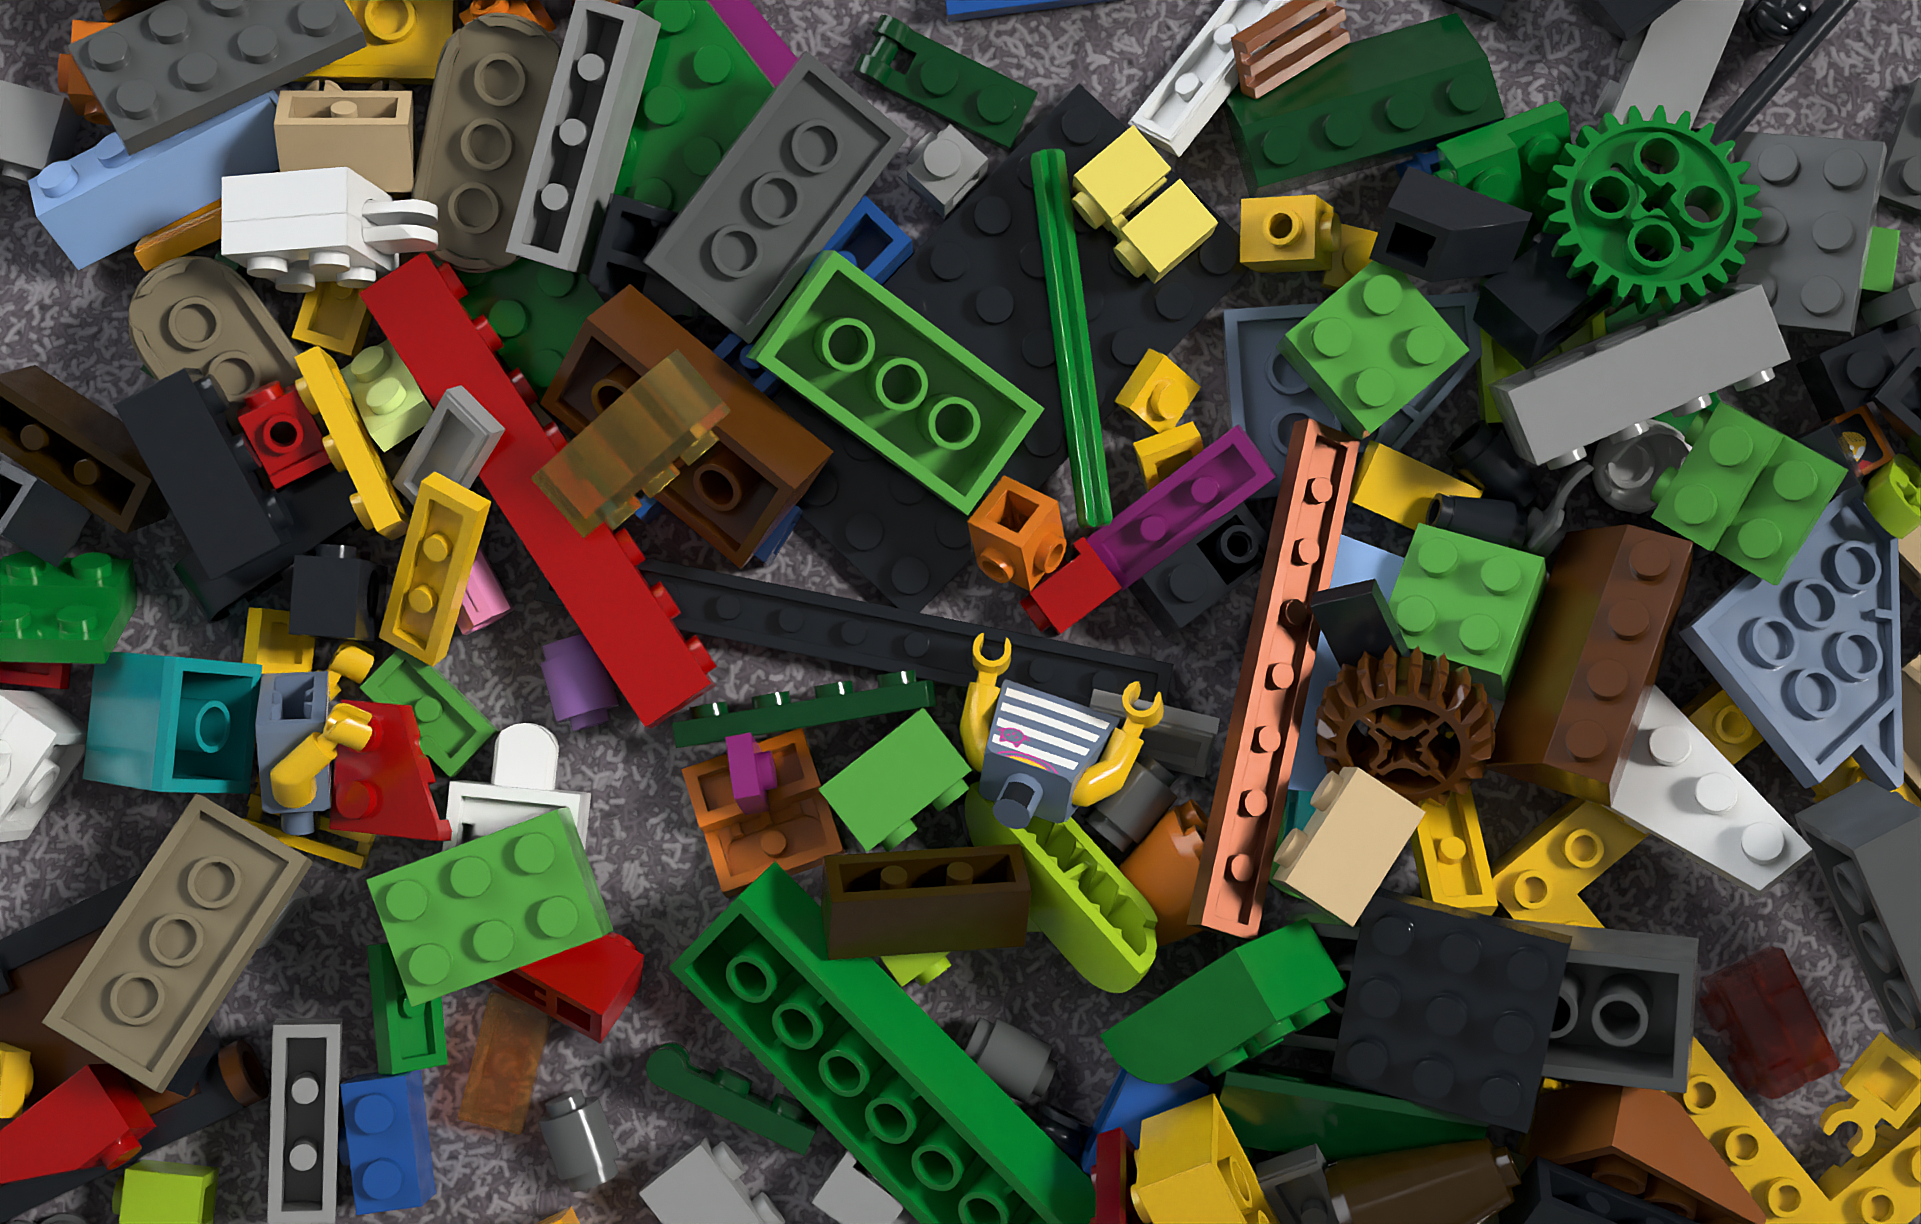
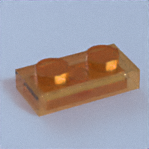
M497 991L489 993L458 1120L518 1135L524 1131L553 1017L513 995Z

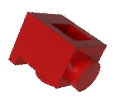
M279 380L273 381L243 397L247 406L237 411V418L275 489L332 462L322 442V438L325 436L315 417L309 412L302 401L295 383L283 389ZM281 421L291 423L296 429V435L293 440L288 443L274 441L270 436V430L274 424Z
M1081 537L1071 546V550L1077 556L1074 560L1068 563L1063 557L1058 567L1051 573L1045 572L1037 583L1038 587L1018 602L1025 614L1041 633L1051 626L1057 636H1059L1122 588L1084 537Z

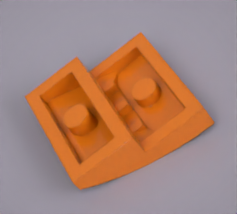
M802 728L758 742L762 752L771 751L776 768L777 789L768 790L770 811L745 815L733 796L728 754L681 769L699 828L705 835L721 891L726 898L742 893L774 861L789 876L823 865L824 856L846 854L830 805L818 790L823 785Z

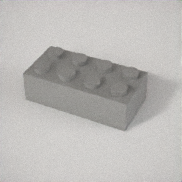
M1727 283L1718 294L1711 291L1706 292L1704 298L1695 307L1684 301L1679 303L1671 314H1666L1664 310L1537 363L1529 369H1523L1488 384V387L1517 456L1535 465L1547 463L1549 470H1553L1584 458L1587 455L1584 446L1609 437L1611 444H1615L1649 430L1646 420L1671 411L1673 417L1676 418L1703 409L1712 403L1709 393L1721 388L1734 385L1736 391H1743L1763 384L1775 377L1772 367L1791 360L1762 284Z

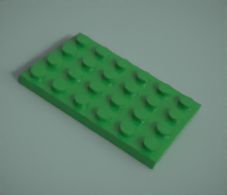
M643 0L633 9L639 10L660 22L661 26L614 193L680 212L775 89V86L708 0ZM425 251L437 266L443 264L431 251ZM521 257L507 267L489 272L469 273L454 269L469 291V294L460 299L471 318L474 320L481 314H484L504 344V347L497 352L511 370L519 367L540 398L537 404L545 413H551L540 402L585 319L605 304L587 281V275L560 269L525 257Z

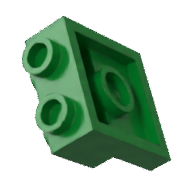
M1555 100L1436 144L1440 170L1434 172V176L1533 213L1515 258L1524 254L1527 245L1530 243V237L1541 232L1548 217L1555 213L1541 207V203L1547 190L1554 189L1546 182L1553 166L1562 165L1558 157L1566 143L1572 144L1568 112Z
M27 551L3 556L0 561V662L106 664L137 607L133 559H119L109 553L91 552L74 558L64 557L58 568Z

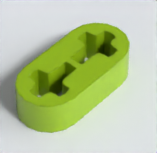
M1900 453L1871 474L1864 493V502L1872 516L1888 533L1898 539H1903L1921 525V468L1910 458Z

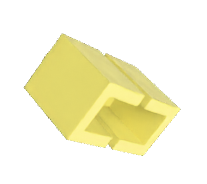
M1132 125L1074 175L1071 189L1076 193V196L1071 201L1078 213L1092 228L1097 229L1103 225L1108 232L1111 230L1117 237L1119 244L1113 250L1122 264L1135 277L1138 278L1145 273L1155 284L1213 234L1218 222L1181 179L1170 186L1131 221L1125 218L1167 182L1164 176L1171 171V167L1138 129Z

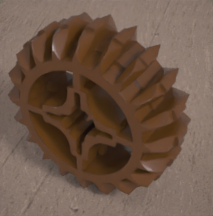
M1390 645L1384 653L1382 660H1378L1364 651L1361 659L1358 661V667L1343 664L1341 670L1337 673V679L1328 681L1322 693L1321 704L1316 709L1314 725L1317 727L1315 743L1318 747V754L1325 756L1324 763L1327 768V774L1333 771L1339 775L1343 767H1358L1408 801H1411L1420 809L1425 803V799L1432 798L1445 806L1451 791L1466 795L1469 786L1472 784V779L1483 777V772L1487 768V760L1491 758V752L1495 748V732H1493L1495 729V712L1492 710V704L1487 703V693L1484 690V684L1471 683V675L1467 666L1449 670V662L1445 653L1433 661L1423 659L1419 646L1414 649L1410 657H1399ZM1358 719L1368 726L1367 733L1369 735L1367 737L1355 725ZM1445 721L1455 731V734L1450 739L1441 733V724Z

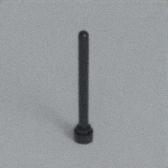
M1824 0L1718 120L1710 142L1717 146L1725 141H1735L1858 0ZM1661 166L1660 173L1666 174L1665 169Z

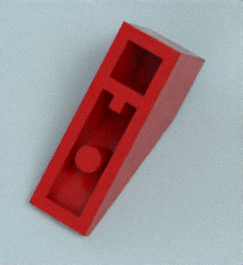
M610 932L598 939L487 979V981L601 1044L642 984L644 955L638 952L630 940L620 934Z
M87 1064L0 1130V1185L105 1166L107 1170H112L134 1157L142 1149L138 1140L157 1126L118 1068L111 1064Z

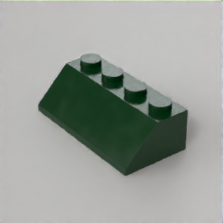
M1457 13L1346 44L1258 99L1242 94L1240 82H1238L1222 103L1249 198L1275 196L1411 157L1414 153L1420 151L1423 153L1437 149L1436 144L1501 121L1506 117L1488 56Z
M1243 1061L1216 1077H1213L1212 1074L1210 1076L1208 1095L1215 1094L1247 1158H1253L1255 1148L1280 1152L1279 1156L1317 1144L1326 1160L1338 1161L1339 1159L1481 1139L1485 1137L1489 1127V1123L1331 1080V1074Z

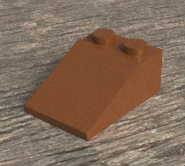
M1574 1082L1566 1088L1540 1094L1525 1162L1526 1167L1529 1166L1537 1155L1701 1224L1766 1223L1767 1216L1675 1098L1660 1090L1595 1082Z

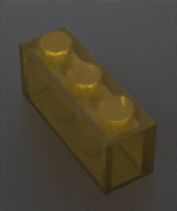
M676 349L633 384L532 476L531 479L583 538L603 521L612 530H615L643 505L635 496L639 490L642 489L651 499L681 473L672 463L680 456L689 466L720 440L711 428L728 415L731 410L685 356Z

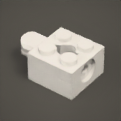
M348 167L222 177L221 255L247 268L248 275L266 278L274 282L275 288L283 292H311L315 290V282L336 281L337 285L347 288H368L376 282V278H382L399 267V253L433 251L438 248V233L436 230L428 228L438 222V208L435 204L417 199L396 200Z
M0 690V842L25 840L29 837L85 755L88 726L37 691Z
M534 723L514 724L502 730L496 739L491 783L470 780L450 781L446 820H449L452 836L451 841H443L442 851L566 807L570 808L585 850L591 793L555 789L559 745L552 732Z

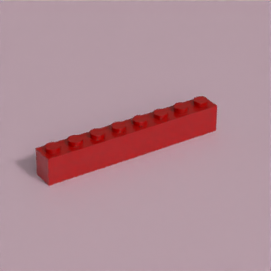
M423 251L358 293L434 409L446 389L462 385L506 429L478 475L646 728H654L716 687L708 675L710 671L717 667L711 655L697 635H694L687 641L684 639L672 621L673 618L682 613L661 581L651 587L637 568L638 564L646 560L645 556L625 527L616 533L613 532L601 514L602 511L610 507L608 500L590 474H587L580 480L566 461V458L575 453L574 449L554 420L545 426L542 425L530 406L540 400V398L519 367L509 373L495 354V352L504 347L503 342L484 314H481L474 320L471 318L460 299L469 294V291L449 262L446 261L437 266L427 253Z

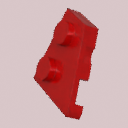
M341 699V703L350 704L372 714V718L367 724L372 728V734L361 751H356L339 743L337 744L329 829L432 841H451L452 829L449 820L439 819L429 789V785L435 783L436 780L429 758L423 754L420 748L419 739L421 734L412 706Z

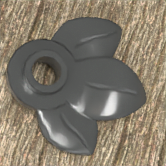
M1576 461L1567 467L1555 497L1544 511L1533 506L1527 512L1528 529L1520 551L1544 557L1545 560L1557 546L1570 526V523L1564 519L1565 512L1563 508L1577 483L1593 471L1594 468L1589 461Z

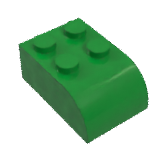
M1307 917L1233 949L1100 1034V1037L1116 1062L1128 1073L1142 1081L1153 1084H1170L1205 1067H1208L1213 1077H1216L1246 1059H1252L1284 1040V1036L1294 1030L1298 1031L1329 1014L1331 1011L1325 1000L1347 988Z

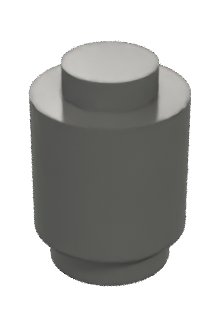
M1146 754L1140 763L1134 762L1123 787L1115 794L1092 804L1094 808L1084 820L1124 853L1133 841L1140 844L1176 801L1178 796L1169 789L1176 778Z
M979 1017L963 1048V1051L1008 1096L1024 1104L1031 1093L1039 1097L1044 1095L1058 1065V1062L1048 1058L1052 1049L1051 1044L998 1018L992 1023Z
M579 1089L555 1097L545 1104L548 1113L539 1118L537 1122L559 1180L567 1181L570 1192H579L595 1187L610 1180L619 1173L615 1159L619 1156V1151L598 1096L585 1098L582 1090Z

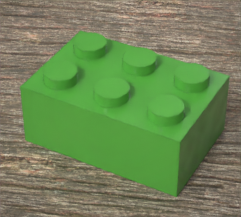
M569 807L556 809L366 880L411 1007L598 939L613 931Z

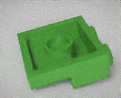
M1720 401L1714 412L1707 408L1702 409L1688 428L1684 442L1692 446V449L1680 469L1669 466L1654 485L1650 500L1657 503L1658 506L1651 518L1703 548L1715 551L1770 584L1779 585L1849 470L1741 410Z

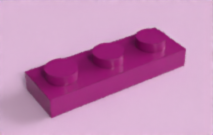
M1238 424L1118 514L1109 525L1101 527L1089 536L1086 541L1122 588L1120 590L1122 592L1278 475Z

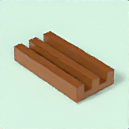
M1292 0L1231 37L1242 94L1258 99L1349 43V31L1340 28L1339 25L1346 20L1345 8L1337 6V0ZM1319 12V16L1307 22L1303 26L1299 27L1296 30L1291 29L1292 27L1301 23L1305 19ZM1272 40L1273 44L1251 57V52Z

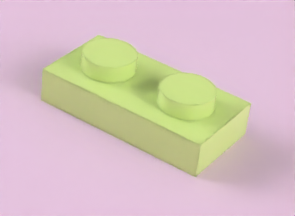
M389 339L378 346H371L362 350L353 359L352 363L340 370L370 436L383 452H386L425 426L435 410Z

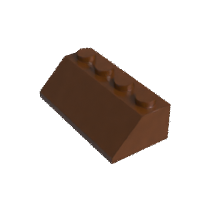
M631 284L585 319L540 402L541 405L740 569L749 562L807 492L834 452Z
M1629 524L1566 532L1494 729L1495 748L1491 752V758L1487 760L1486 769L1611 808L1693 573L1694 542Z

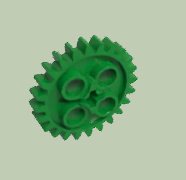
M1634 105L1629 107L1623 118L1622 125L1610 112H1607L1603 115L1598 125V132L1584 125L1575 140L1577 145L1565 144L1558 157L1562 165H1554L1546 180L1554 189L1547 190L1541 207L1555 213L1548 217L1543 226V232L1563 235L1555 244L1551 252L1552 256H1573L1575 260L1566 276L1572 279L1585 272L1590 275L1592 279L1586 293L1590 297L1598 293L1604 286L1612 289V308L1616 309L1623 302L1626 295L1635 297L1638 314L1643 315L1654 298L1659 299L1661 307L1666 314H1671L1679 304L1680 295L1683 296L1687 303L1695 307L1706 295L1705 288L1718 294L1728 282L1726 274L1735 276L1746 262L1742 254H1748L1757 241L1758 237L1748 230L1755 227L1762 217V212L1747 205L1752 203L1760 192V188L1757 185L1740 184L1739 182L1751 167L1750 162L1741 161L1730 164L1727 157L1736 143L1733 140L1725 141L1717 146L1711 143L1710 139L1715 125L1711 122L1697 133L1690 130L1691 116L1689 111L1685 110L1678 118L1676 124L1667 122L1664 106L1658 105L1650 120L1643 121L1640 111ZM1641 159L1657 161L1663 166L1666 174L1650 172L1643 166ZM1611 168H1618L1622 173L1613 171ZM1601 196L1609 199L1614 203L1618 212L1607 213L1601 211L1593 204L1591 197ZM1652 206L1656 208V209H1653L1651 212H1647V211H1646L1647 209L1651 208ZM1685 206H1695L1706 212L1710 222L1702 223L1695 221L1688 215ZM1635 244L1652 246L1661 256V261L1653 262L1644 259L1637 252ZM1681 246L1691 248V251L1686 252Z

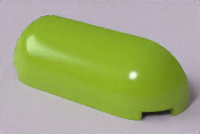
M980 781L971 784L965 799V819L971 841L974 846L1020 844L1032 890L1029 917L1072 966L1094 986L1110 993H1123L1133 988L1146 975L1156 958L1157 937L1154 928L1158 921L1149 902L1072 817L1067 822L1057 824L1033 815L1028 826L1022 829L1008 828L1001 824L994 816L993 806L995 802L983 798L978 792Z

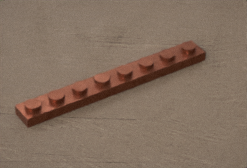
M1310 418L1296 421L1293 424L1186 924L1242 942H1251L1257 939L1321 632V628L1310 608V603L1314 592L1330 588L1360 439Z

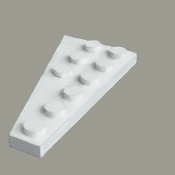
M1546 571L1547 583H1548L1549 578H1550V575H1549L1548 572ZM1654 684L1611 808L1604 805L1601 806L1623 817L1624 822L1645 834L1649 832L1685 852L1687 858L1760 898L1810 858L1812 848ZM1487 696V703L1492 704V710L1495 712L1496 727L1505 701Z

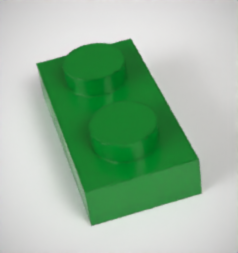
M389 943L367 945L378 1073L394 1075L448 1064L442 997L411 1007Z

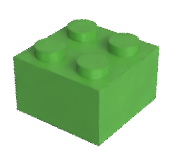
M1374 260L1286 333L1275 346L1353 437L1360 439V442L1469 351V348L1402 271Z
M1418 523L1388 602L1389 609L1410 653L1419 646L1423 659L1433 661L1445 653L1449 662V670L1467 666L1471 675V683H1483L1488 697L1505 701L1547 586L1544 557Z
M922 708L818 790L867 852L878 843L886 852H889L918 829L919 826L912 817L924 807L932 803L935 809L940 812L965 793L969 786L963 777L972 769L929 713Z

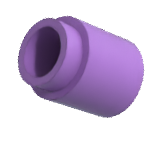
M584 634L544 645L542 649L546 661L541 663L540 666L556 722L570 721L573 732L609 722L607 710L618 706V700L609 672Z

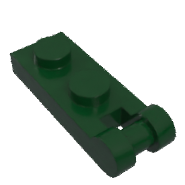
M881 14L872 31L876 39L869 53L860 55L852 71L853 74L908 103L1010 152L1037 99L1038 92L913 31L909 26L896 18ZM898 49L914 57L906 75L890 67Z
M664 1043L657 1048L647 1061V1076L657 1087L805 1156L818 1123L808 1119L810 1111L800 1101L780 1093H776L773 1101H770L749 1091L753 1081L739 1072L724 1066H718L713 1074L691 1063L688 1050L680 1043Z

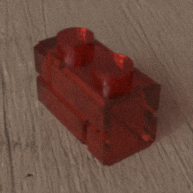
M1769 946L1702 979L1709 993L1699 998L1700 1005L1715 1031L1721 1032L1727 1029L1737 1050L1728 1055V1062L1738 1082L1745 1090L1748 1091L1755 1087L1759 1095L1771 1100L1778 1099L1803 1087L1807 1082H1813L1838 1070L1841 1066L1784 949Z

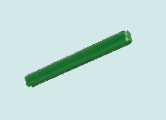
M1044 149L1032 153L1030 162L1077 522L1080 528H1100L1109 525L1112 522L1113 516L1065 153L1061 149Z

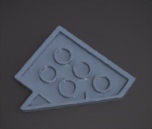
M1477 292L1424 296L1469 348V351L1360 442L1353 476L1370 440L1399 452L1482 356L1480 326L1473 321L1478 303ZM1322 303L1227 309L1221 313L1230 430L1239 424L1278 475L1244 501L1278 499L1294 422L1310 418L1351 435L1275 347L1286 333ZM1350 501L1347 502L1345 513L1351 508V506L1354 503Z
M1861 484L1831 498L1779 585H1772L1747 571L1678 633L1805 789L1820 784L1849 755L1853 757L1871 781L1878 786L1892 791L1898 789L1904 783L1898 538L1888 533L1872 516L1864 502L1865 489Z

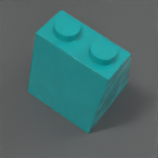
M112 652L106 664L94 665L83 779L158 792L249 794L262 665Z

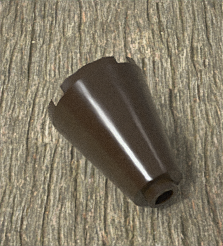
M1488 1138L1339 1159L1337 1162L1327 1165L1329 1168L1325 1169L1329 1195L1339 1224H1483L1515 1201L1511 1188L1522 1184L1516 1165L1507 1147L1502 1146L1494 1149Z

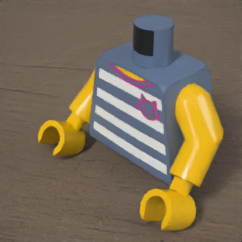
M984 633L978 635L973 643V664L978 671L976 683L969 682L959 729L970 767L981 773L978 792L983 798L995 802L993 814L996 819L1004 826L1013 829H1022L1028 826L1033 815L1057 824L1068 821L1079 806L1088 807L1118 792L1123 787L1144 743L1143 740L1139 739L1142 730L1157 725L1163 717L1164 706L1161 693H1157L1154 703L1149 709L1138 711L1133 708V705L1138 700L1141 692L1140 683L1136 681L1129 684L1122 696L1127 719L1122 729H1119L1121 718L1094 711L1092 708L1006 679L1001 688L995 687L997 676L1003 674L1010 665L1011 643L1006 638L1003 656L995 661H990L981 655Z
M356 641L342 642L336 649L325 671L318 669L316 672L262 674L255 723L262 809L269 814L280 813L281 829L286 834L306 835L320 828V811L331 808L333 759L337 756L336 745L339 743L356 751H361L372 734V728L367 725L372 718L371 713L346 703L335 705L330 712V702L341 692V688L337 684L341 676L361 684L374 662L375 652Z

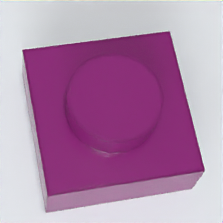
M751 732L725 737L735 802L745 815L770 811L768 790L777 789L778 786L776 768L771 751L762 752Z

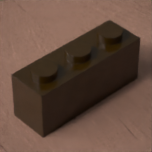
M36 365L0 374L1 453L125 534L167 518L171 508L123 421Z
M1020 844L824 856L821 918L828 960L1025 947L1032 890Z

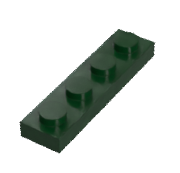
M915 670L877 676V689L854 692L851 680L814 686L816 699L791 703L789 691L751 697L752 710L729 713L727 701L689 707L691 720L672 723L676 748L692 747L726 741L725 737L750 732L753 736L933 707L937 706L934 682L928 680L917 682Z

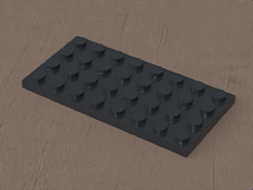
M1080 83L882 286L1045 408L969 515L946 504L787 386L772 399L775 404L834 451L807 492L796 504L803 511L802 517L899 609L920 613L975 556L967 521L1004 475L1038 491L1069 459L1030 161L1032 153L1044 149L1063 150L1066 158L1070 196L1073 199L1076 196V193L1071 189L1074 175L1127 130ZM1171 170L1164 176L1167 182L1125 218L1131 221L1180 178ZM1188 187L1190 191L1217 220L1218 224L1213 234L1155 284L1145 273L1138 278L1135 277L1116 256L1113 248L1119 243L1111 230L1108 232L1103 225L1097 229L1092 228L1072 204L1100 424L1119 407L1114 401L1148 349L1168 356L1250 270L1249 267L1240 263V235L1190 187Z

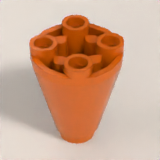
M1193 799L1188 800L1181 806L1174 805L1167 810L1141 843L1137 844L1117 867L1149 902L1157 916L1158 922L1154 928L1157 937V948L1206 931L1186 925L1209 822L1204 811Z

